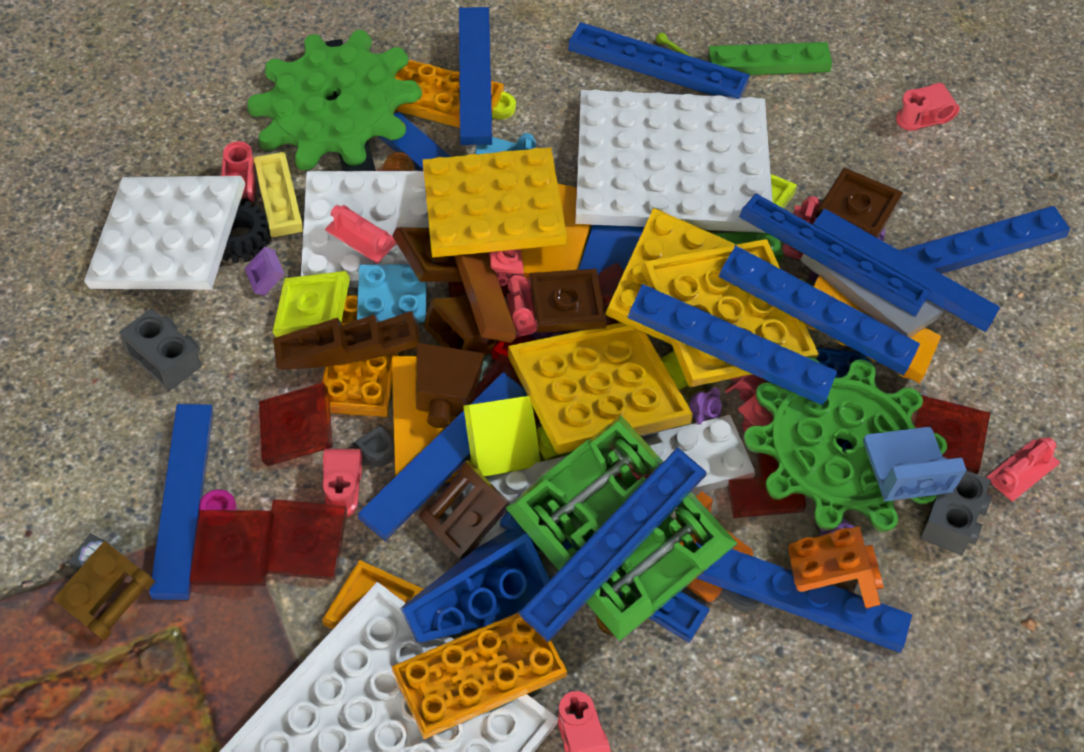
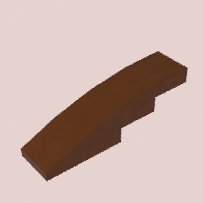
M411 311L383 321H379L374 314L344 325L337 317L273 338L276 367L279 370L341 365L388 356L416 348L417 343H421L417 318Z

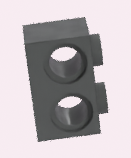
M152 308L119 331L125 352L168 391H171L201 368L198 356L200 348L195 340L189 335L184 337L168 316L161 317Z
M966 471L953 493L938 494L933 503L921 540L963 555L968 543L975 545L983 525L976 522L978 515H986L992 500V495L986 493L991 480ZM949 523H953L957 525L959 528L953 527Z

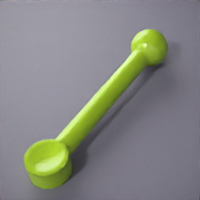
M659 33L656 36L658 44H665L675 52L691 56L668 40L665 33Z

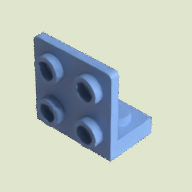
M930 427L867 434L863 439L884 502L953 493L967 471L962 458L947 459L942 457L933 430Z

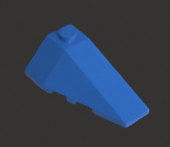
M507 529L479 546L400 607L416 642L420 643L462 633V631L485 627L516 614L529 603L550 579L528 534L523 531Z

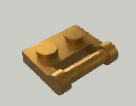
M104 540L53 600L102 640L106 641L112 634L110 629L144 589L149 591L156 581ZM128 575L133 578L98 620L94 618L93 615Z

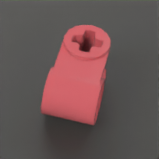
M935 83L927 87L906 91L902 98L903 108L897 113L896 122L905 130L916 131L920 128L951 121L958 114L960 107L943 83Z
M232 142L224 148L222 174L220 176H242L245 188L241 199L255 202L256 171L251 147L245 142Z
M324 449L323 490L326 495L325 504L328 513L335 518H347L357 510L359 481H361L362 477L361 449Z
M571 691L565 694L559 704L557 723L563 740L564 751L611 752L608 739L601 727L592 699L586 693L580 691ZM575 711L577 716H582V718L576 719L575 715L569 714V712Z

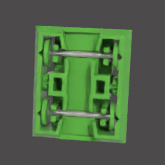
M620 415L550 469L534 485L505 508L559 571L646 480L644 476H650L663 461ZM631 470H632L637 476L641 477V479L638 480V479L634 476V474L631 472ZM620 472L622 474V480L617 476ZM692 492L677 506L678 509H674L586 602L619 642L737 545L733 537ZM674 511L679 522L670 516ZM559 521L561 522L562 529H561V527L557 524ZM693 539H694L698 544H700L702 547L699 548V547L696 545V543L693 541ZM565 540L572 546L567 551L561 545ZM622 592L623 599L619 596L618 593Z

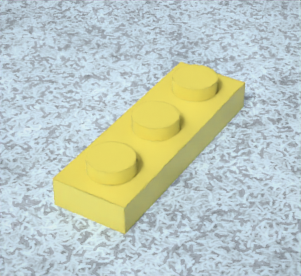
M285 152L253 157L271 238L303 232L302 220Z

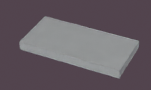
M803 254L800 259L802 263L817 275L822 276L870 317L909 338L938 320L944 311L938 305L926 300L915 317L807 255Z

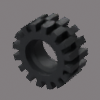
M246 201L244 206H241V203H239L231 230L244 227L251 229V231L242 236L229 235L222 256L223 260L228 261L231 257L233 263H238L239 258H243L244 263L249 262V256L255 257L259 250L261 251L264 247H267L266 244H270V232L266 214L264 211L261 212L258 205L252 208L251 202Z

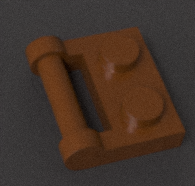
M468 460L461 464L458 468L459 474L430 507L426 506L419 514L420 519L459 559H464L471 553L507 511L505 507L510 504L482 475V472ZM471 483L474 488L446 521L443 522L441 516L468 484Z

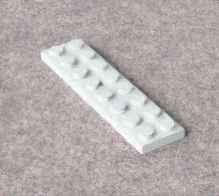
M731 415L706 420L701 425L694 423L642 436V439L663 462L678 447L706 471L705 478L691 491L693 495L699 494L701 491L707 492L754 479L755 470ZM568 455L535 463L529 469L484 477L511 503L517 498L519 493H524L539 478ZM471 483L461 493L463 500L474 488ZM503 516L478 543V547L506 531L500 527V521Z

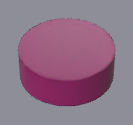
M217 489L206 493L201 498L199 511L202 520L207 525L223 527L235 519L237 506L235 498L231 493L226 490Z

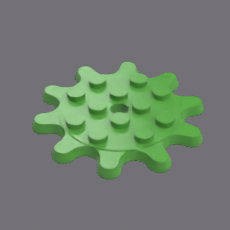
M357 30L351 34L345 44L337 47L327 46L319 35H309L304 41L305 54L300 59L294 62H285L280 59L269 60L265 66L266 78L275 83V86L266 93L251 96L247 103V111L251 116H265L272 119V123L259 134L258 144L260 148L264 151H273L285 144L295 145L298 148L295 164L300 170L314 168L321 156L328 152L340 153L344 162L350 166L362 164L367 157L364 146L370 138L382 136L389 140H398L405 135L406 126L399 118L394 116V111L398 106L416 102L422 96V89L415 81L395 79L396 73L409 62L407 53L402 48L394 47L384 53L373 54L369 52L372 46L371 36L364 30ZM334 91L339 95L336 100H326L329 96L333 95Z
M807 357L819 363V361H817L816 359ZM855 360L852 362L846 376L834 378L828 397L823 405L783 389L771 382L760 384L756 390L757 401L772 414L773 421L766 426H752L744 433V442L748 450L770 455L779 465L777 471L772 473L766 481V489L769 496L773 499L781 500L794 493L806 495L813 500L816 506L814 518L817 526L822 530L828 531L838 527L844 512L849 510L864 514L873 528L879 532L890 531L898 523V516L894 509L893 501L884 502L863 439L867 434L916 429L912 423L911 416L922 406L923 399L920 393L912 388H904L893 394L880 391L874 382L875 368L866 360ZM934 433L943 455L947 449V443L941 435ZM836 440H848L852 444L853 449H847L843 452L842 447L837 444ZM937 495L909 499L919 504H927L934 501Z

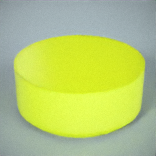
M501 93V99L497 107L493 109L492 118L499 120L507 119L515 113L516 100L511 94Z

